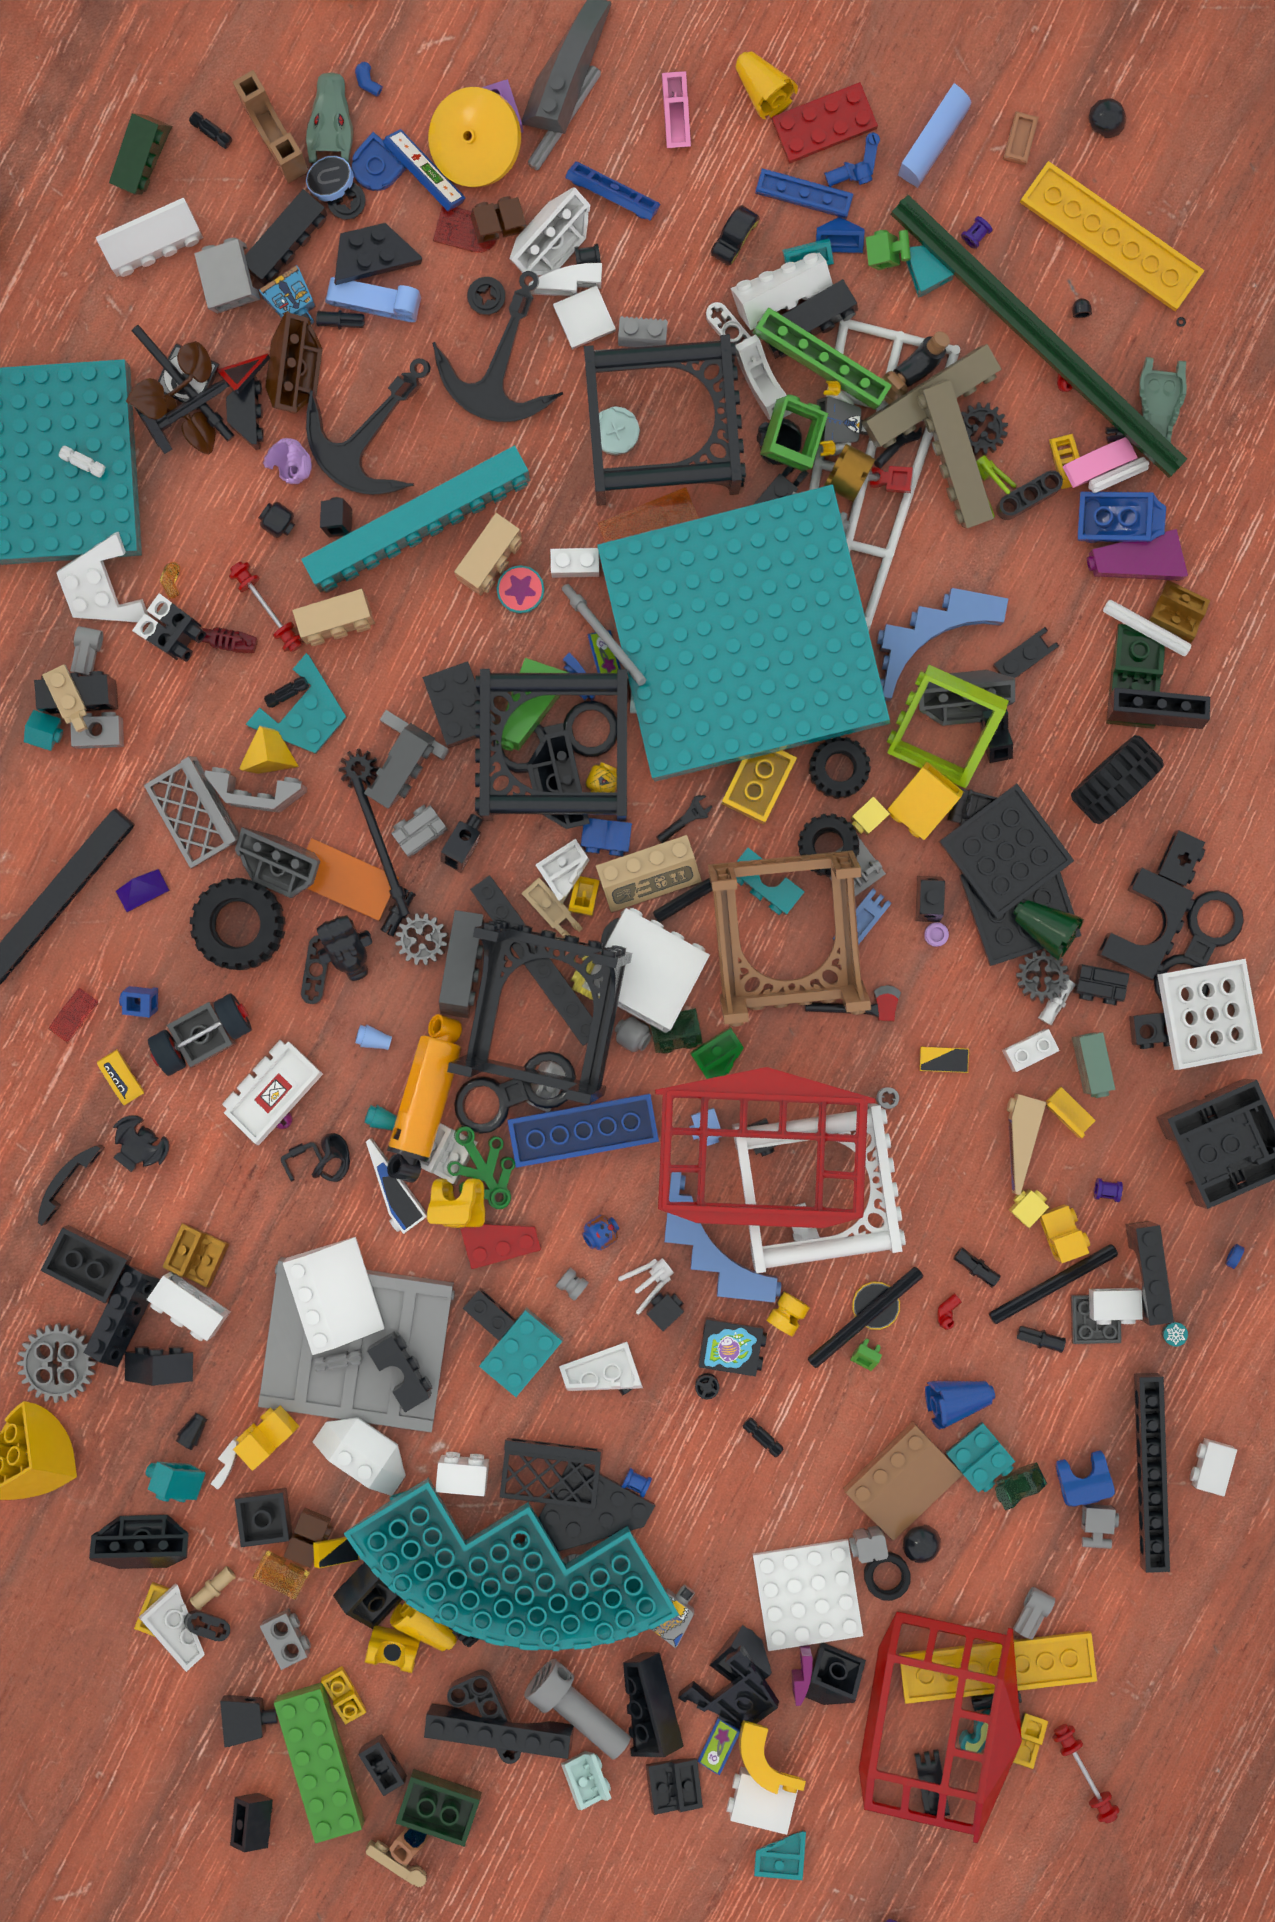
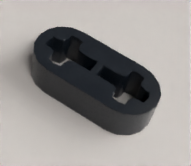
M198 1610L190 1611L185 1617V1627L193 1634L219 1642L224 1641L230 1634V1625L220 1617ZM199 1616V1620L205 1623L204 1627L196 1625L194 1628L191 1620L197 1619ZM221 1623V1627L224 1630L222 1633L218 1632L217 1636H215L216 1632L209 1628L211 1625L218 1627Z

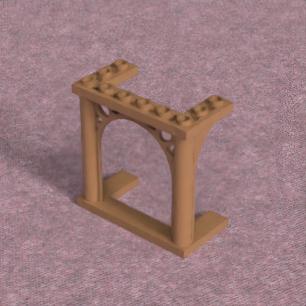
M853 850L708 865L714 896L722 994L719 995L724 1024L736 1027L743 1025L744 1022H749L747 1008L761 1010L764 1009V1006L774 1005L776 1008H783L792 1003L810 1005L812 1001L833 1003L836 999H842L846 1012H851L854 1015L863 1014L866 1010H871L870 998L861 980L854 878L861 877V867ZM831 868L835 941L828 958L814 972L798 979H774L757 971L747 961L740 946L735 889H737L736 877ZM839 958L837 964L841 965V969L832 964L834 959ZM746 968L748 973L743 975L740 969ZM825 970L835 972L838 976L837 982H826L822 977ZM757 977L760 981L758 987L753 991H746L745 983L747 980ZM818 979L821 985L817 983L810 985V981ZM791 983L795 985V987L788 988V985ZM765 984L773 985L772 989L766 988L763 990Z

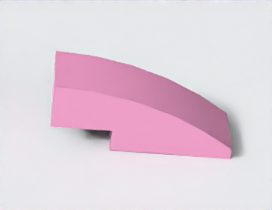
M686 71L662 73L667 148L690 147Z
M1125 437L1079 457L1062 467L1074 488L1089 482V480L1134 461L1138 457L1130 441Z

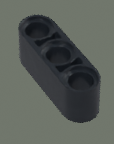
M1048 471L1010 492V494L1005 495L997 505L996 511L998 516L1004 520L1013 519L1052 497L1063 484L1062 476L1056 471ZM1045 479L1054 480L1056 488H1047ZM1024 491H1032L1035 495V500H1027L1024 497ZM1003 503H1012L1014 505V512L1005 511Z

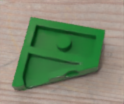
M728 1027L690 1052L706 1079L729 1074L734 1061L739 1057L744 1047L731 1027Z

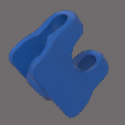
M1101 1450L1091 1453L1092 1471L1084 1479L1078 1478L1072 1473L1070 1465L1065 1459L1056 1461V1472L1063 1500L1067 1506L1092 1504L1102 1499L1110 1498L1115 1494L1107 1462Z

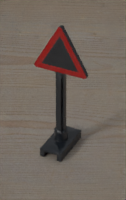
M264 354L218 369L217 372L223 379L222 381L211 385L158 420L150 419L135 408L157 446L166 454L172 450V447L164 430L171 427V424L220 394L227 387H230L236 394H239L270 360L268 354Z

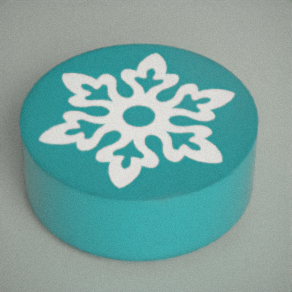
M1179 1322L1168 1323L1163 1328L1162 1336L1166 1343L1178 1347L1186 1342L1188 1331Z

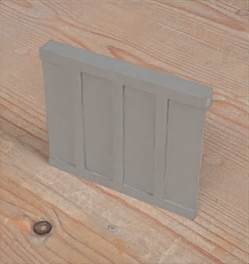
M281 1257L275 1267L276 1282L258 1407L276 1409L281 1405L285 1411L336 1419L359 1417L364 1422L432 1433L451 1300H454L455 1295L453 1290L454 1283L367 1270L385 1329L340 1347L312 1355L283 1266L286 1258ZM394 1331L397 1336L401 1335L407 1344V1353L410 1357L414 1356L420 1366L418 1369L422 1377L426 1376L432 1385L430 1398L407 1412H404L392 1393L394 1387L404 1381L403 1372L395 1366H389L379 1371L367 1352L370 1345ZM353 1351H360L362 1355L360 1365L352 1366L349 1364L348 1367L331 1370L327 1368L326 1371L320 1372L315 1370L314 1360L319 1357L327 1358L330 1355L350 1354Z

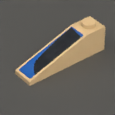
M1015 1094L1014 1098L1010 1097L1007 1111L1010 1112L1008 1118L1012 1193L1021 1195L1046 1102Z

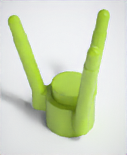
M985 455L976 461L983 481L991 477L1006 494H1010V490L998 477L1000 476L1011 487L1016 488L1017 485L992 460L989 461Z

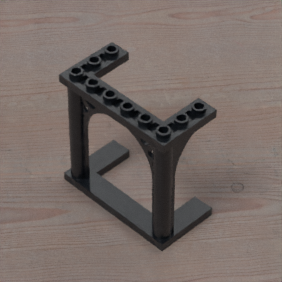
M730 334L720 335L719 341L594 350V345L584 346L597 506L606 505L605 491L687 484H715L727 487L729 495L739 494L740 487H744L746 469L745 463H740V453H744L743 438L738 439V429H742L741 414L736 415V405H740L739 390H734V381H738L737 366H734L736 346L735 342L730 341ZM699 362H703L700 370H694L692 364L699 365ZM711 365H717L719 367L718 375L714 379H706L704 377L706 368ZM675 368L693 375L705 386L713 401L715 421L708 441L696 454L675 463L603 469L596 373ZM721 379H723V381L719 385V389L722 390L720 392H715L713 385L718 383ZM719 408H723L724 413L719 414L717 410ZM719 430H723L725 432L723 433V437L725 440L728 441V443L717 437V433ZM711 445H721L726 451V456L723 458L715 457L710 451ZM706 455L712 463H707V460L700 462L701 456Z
M480 669V675H476L475 679L477 693H480V700L475 701V712L480 714V724L475 725V738L480 739V748H475V763H480V773H475V787H480V797H475V812H477L482 820L493 821V816L499 814L617 815V821L627 822V669H617V673H491L490 669ZM508 692H513V696L520 694L519 700L513 701ZM617 695V792H542L522 784L509 771L502 754V734L511 714L526 701L540 696ZM495 697H504L509 702V709L507 711L498 710L494 706ZM491 710L494 714L501 717V722L498 725L493 723L495 717L491 714ZM497 740L499 742L498 746L493 747L492 741ZM495 762L500 763V771L491 776V773L495 770V766L492 765ZM500 776H507L509 778L507 787L501 791H496L493 788L494 781ZM513 786L519 787V794L513 792V795H507Z
M503 920L489 921V923H483L482 926L475 927L473 937L482 940L484 965L467 1055L449 1062L447 1072L467 1077L487 1072L566 1090L565 1099L585 1104H591L604 1096L606 1086L602 1085L625 966L631 963L632 953L626 952V948L622 946L602 947L603 943L599 941L588 940V943L579 942V937L565 935V938L556 937V932L542 930L541 933L533 932V927L518 925V928L510 927L509 922ZM514 942L519 943L524 949L525 954L522 959L515 957L511 951V946ZM529 945L532 948H536L537 946L538 952L536 954L531 953ZM555 950H559V956L554 955ZM577 955H579L578 958L589 956L582 964L575 961ZM505 956H507V958L510 961H512L511 967H505V964L508 961L505 960ZM551 958L563 961L575 968L583 976L591 990L594 1011L580 1080L489 1059L504 984L515 969L530 960ZM591 961L594 964L602 965L600 971L593 975L586 971V967ZM603 976V981H599L600 988L595 986L594 980Z

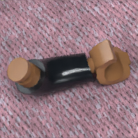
M938 331L934 336L926 337L913 354L893 371H888L881 378L892 385L883 401L890 404L907 393V387L923 379L940 364L946 354L945 348L950 344L949 337L944 332Z

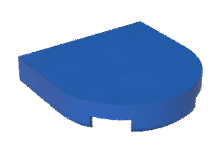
M374 132L361 144L352 158L354 178L363 188L371 191L387 189L407 169Z

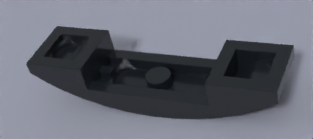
M97 1145L81 1152L61 1168L44 1194L39 1209L38 1224L43 1226L50 1221L61 1206L54 1198L80 1164L85 1168L91 1167L105 1148L104 1146Z

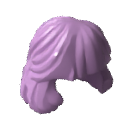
M283 438L268 450L263 461L265 468L273 469V466H277L279 477L289 484H299L304 479H307L312 469L311 458L307 451L297 440Z

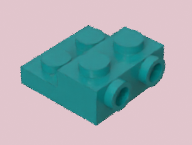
M983 1422L978 1424L945 1452L978 1493L981 1490L987 1492L995 1485L993 1481L1000 1474L1004 1477L1014 1469L1012 1466L1015 1463L1014 1459Z

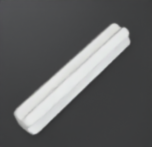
M1141 457L1089 480L1088 488L1093 493H1097L1147 471L1149 469V461L1145 457Z

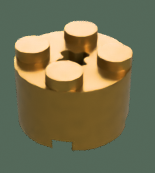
M845 444L824 487L833 484L836 494L854 502L876 459Z

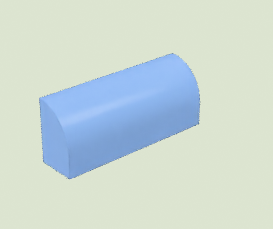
M955 83L901 163L898 176L917 188L970 109L971 100L969 96Z

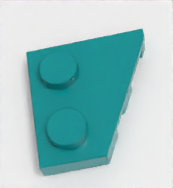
M799 1831L756 1849L754 1876L803 1881L806 1831Z

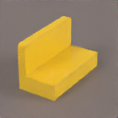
M1059 1087L1045 1101L1046 1107L1078 1138H1083L1085 1136L1084 1132L1096 1121L1062 1087Z

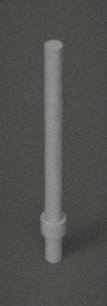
M569 584L564 585L562 591L569 598L570 605L575 611L581 613L639 686L643 685L646 682V678L587 607L586 600L582 595L577 594Z

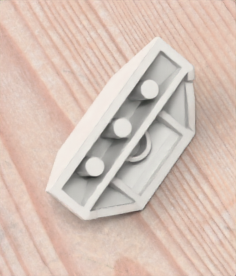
M575 187L549 201L518 235L509 259L522 273L532 271L537 275H544L559 269L574 253V247H579L586 239L590 204Z
M359 1417L326 1421L313 1440L315 1446L329 1462L369 1489L392 1496L406 1476L398 1444Z

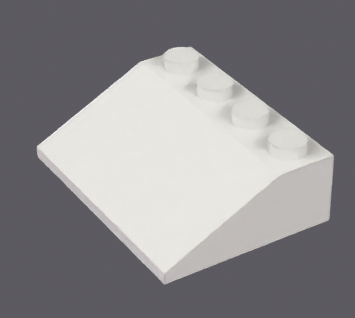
M356 1237L285 1259L283 1266L312 1355L340 1347L385 1329Z

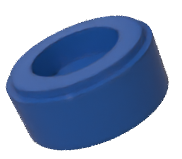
M1235 1244L1230 1250L1225 1264L1235 1269L1245 1248Z

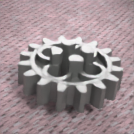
M1045 950L1042 951L1041 956L1033 952L1032 959L1025 957L1026 965L1019 964L1018 966L1022 973H1016L1017 979L1022 980L1017 984L1019 988H1024L1022 991L1023 995L1031 994V1001L1038 997L1041 1004L1044 1003L1045 998L1053 1002V995L1055 994L1061 997L1060 989L1067 990L1068 988L1064 981L1070 980L1069 975L1064 974L1069 971L1068 967L1061 966L1064 962L1063 959L1055 960L1051 954L1047 956ZM1042 962L1048 963L1045 966L1047 977L1044 978V982L1047 988L1044 992L1038 991L1041 987L1039 977L1042 976L1040 968ZM1030 973L1035 975L1032 980L1027 979V975ZM1054 974L1059 975L1058 980L1054 981L1051 978L1054 976Z

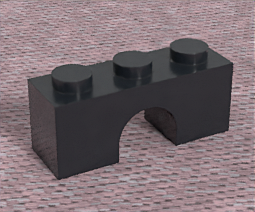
M394 1331L370 1345L367 1352L379 1371L389 1366H395L403 1372L404 1381L395 1386L392 1393L404 1412H407L430 1398L432 1385L426 1376L422 1377L418 1370L420 1366L414 1356L410 1357L407 1353V1344L401 1335L397 1336Z

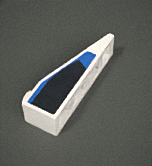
M370 1138L366 1141L388 1213L392 1218L389 1222L397 1232L401 1230L404 1234L425 1219L427 1212L403 1180L395 1179L388 1175L387 1166L389 1160L373 1138Z

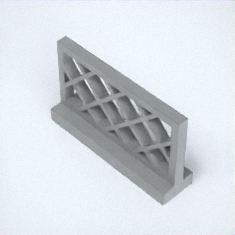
M188 756L180 764L144 785L190 868L196 867L229 846L237 844L239 832L214 787L206 778L205 771L197 757ZM183 769L187 776L185 786L173 783L175 773ZM160 782L168 784L165 798L157 796L153 786ZM172 786L184 789L181 802L169 799ZM188 790L196 792L198 796L196 807L185 804ZM168 802L180 805L177 818L168 816L166 812ZM184 807L195 810L192 823L181 820ZM200 811L209 815L208 827L197 825ZM180 823L191 826L188 839L181 838L178 834ZM195 828L207 831L204 844L192 841ZM211 832L219 834L224 843L218 847L209 846ZM191 844L203 847L201 857L193 860L189 853Z

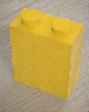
M926 762L887 810L895 821L904 823L913 836L921 837L925 840L961 798L964 791Z

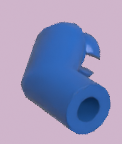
M361 62L355 68L358 85L363 90L378 97L383 86L371 80L370 64Z

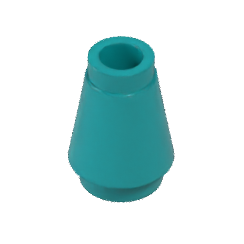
M370 1105L364 1123L368 1124L371 1128L392 1131L397 1116L379 1105H376V1107Z

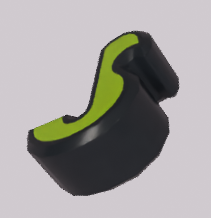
M743 205L738 206L728 218L718 240L714 243L711 249V256L727 266L732 265L749 233L757 227L760 221L759 215Z

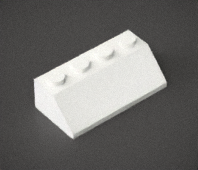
M181 198L96 237V240L116 277L120 275L124 277L132 274L134 269L140 266L147 267L154 264L156 259L162 256L170 257L176 254L177 250L182 247H192L198 244L203 236L184 198Z

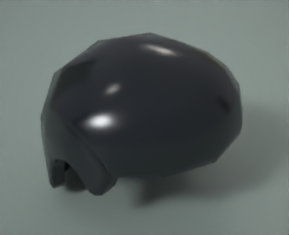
M1108 98L1097 101L1091 107L1088 119L1094 132L1102 134L1104 138H1112L1118 136L1123 131L1126 123V114L1121 103Z
M929 1525L913 1527L903 1538V1550L906 1556L915 1563H926L933 1560L941 1549V1538L938 1532Z

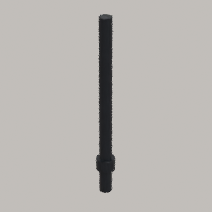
M139 325L131 330L178 385L186 380ZM190 383L182 388L190 399L198 394ZM206 402L198 407L206 416L208 424L213 429L216 428L227 442L235 436L223 423L224 419L218 412H214Z
M361 777L351 780L391 888L389 890L391 898L395 899L401 917L410 914L403 896L406 894L403 886L399 885L369 799L364 794L365 788Z

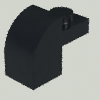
M991 709L982 711V719H980L981 733L993 711ZM1007 709L986 749L989 763L1013 759V742L1008 729Z

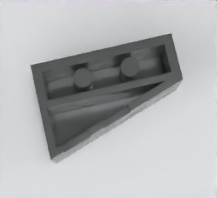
M412 723L407 725L388 753L389 756L383 767L378 769L376 773L378 776L373 785L367 787L364 794L388 809L400 798L405 799L412 789V786L409 785L413 778L417 779L423 769L421 766L423 759H428L434 750L432 743L435 738Z

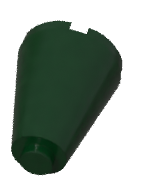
M1027 900L1025 903L1020 902L1013 913L1016 915L1015 921L1058 961L1065 955L1076 937L1075 930L1077 928L1080 929L1084 922V919L1080 916Z

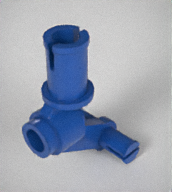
M870 133L867 135L864 161L855 165L844 162L843 166L824 173L829 187L848 179L850 181H858L859 185L873 180L871 175H873L877 147L880 142L878 134Z

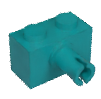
M170 1462L151 1463L145 1472L146 1476L151 1478L148 1490L155 1493L157 1499L169 1502L170 1499L179 1502L197 1500L206 1472L191 1464Z

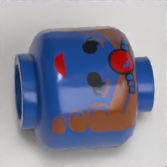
M598 1215L584 1225L582 1236L591 1249L595 1248L601 1251L617 1241L619 1226L612 1217L607 1218L605 1215Z

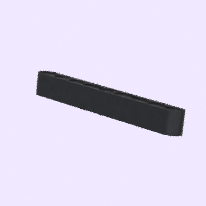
M117 808L107 815L0 942V985L133 829L135 824Z

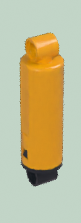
M436 1014L428 1025L430 1036L422 1035L419 1039L387 1149L389 1152L396 1153L390 1158L387 1166V1173L392 1178L413 1183L421 1173V1163L419 1160L429 1162L454 1073L447 1072L448 1064L458 1059L461 1052V1047L454 1044L459 1039L462 1031V1025L458 1020Z

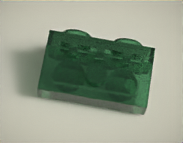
M696 1008L680 1011L673 1027L667 1033L650 1025L656 1053H671L675 1049L680 1048L692 1049L703 1043Z

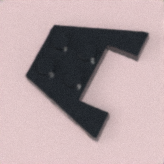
M742 1645L728 1654L725 1661L740 1674L738 1678L714 1696H711L695 1681L682 1689L678 1695V1699L686 1703L689 1700L697 1704V1708L704 1712L706 1710L712 1711L719 1715L718 1719L741 1729L743 1720L757 1724L779 1706V1700Z

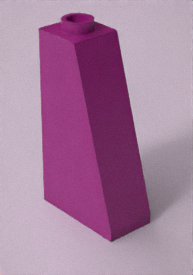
M1177 529L1166 531L1164 535L1155 538L1151 542H1121L1092 549L1089 552V557H1087L1089 571H1093L1094 577L1179 581L1188 576Z

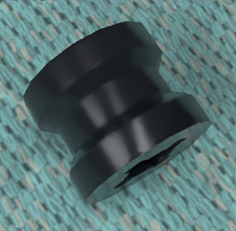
M703 1373L696 1379L695 1389L698 1396L702 1399H712L719 1392V1383L713 1374Z

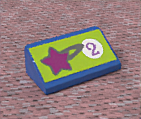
M596 632L587 634L597 673H617V669H621L619 660Z
M717 1718L697 1762L720 1775L740 1734V1729Z

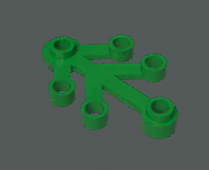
M467 1126L458 1127L454 1133V1139L458 1144L465 1147L477 1169L463 1166L457 1161H451L447 1165L448 1173L452 1176L462 1175L484 1181L488 1189H484V1199L488 1200L489 1205L495 1209L507 1207L511 1201V1193L507 1189L511 1171L515 1168V1161L511 1157H503L500 1160L502 1171L498 1184L493 1177L499 1151L504 1145L503 1140L498 1136H492L488 1140L490 1149L485 1163L473 1142L475 1139L474 1131ZM462 1131L467 1132V1138L461 1140L459 1137ZM495 1139H498L500 1142L497 1148L492 1147V1142ZM506 1160L511 1161V1166L509 1168H504V1162ZM457 1164L459 1167L458 1171L455 1173L451 1172V1166ZM464 1182L459 1185L460 1194L462 1193ZM497 1193H502L503 1197L500 1201L495 1200Z

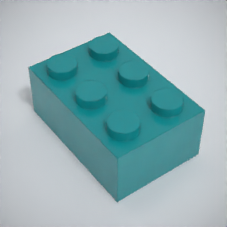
M526 1307L511 1328L482 1360L479 1367L512 1395L517 1397L563 1342V1337Z

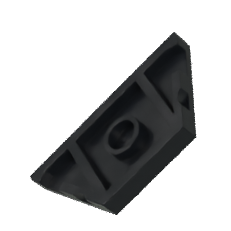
M386 223L341 233L334 283L339 285L419 265L422 262V257Z

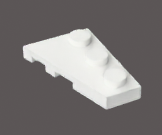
M627 1342L559 1366L567 1391L643 1388Z
M175 1583L138 1618L187 1672L205 1654L198 1636L188 1631L185 1627L184 1620L188 1610L181 1597L179 1587Z

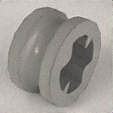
M885 1087L878 1091L876 1100L882 1108L891 1109L898 1104L899 1094L895 1089ZM884 1092L894 1095V1099H891L893 1100L891 1104L882 1102Z

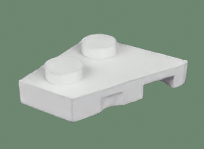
M574 839L537 863L536 867L561 904L565 901L590 860L578 841Z

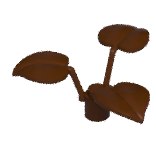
M196 341L183 345L178 352L177 361L182 372L189 375L188 378L166 395H164V388L159 381L152 378L145 379L132 389L126 402L150 419L158 420L177 407L176 400L172 396L190 383L193 378L199 383L209 379L212 372V363L208 352ZM196 412L192 416L186 414L181 417L186 419L181 425L185 439L198 451L207 455L211 454L216 432L215 428L213 429L208 424L206 416L202 412Z

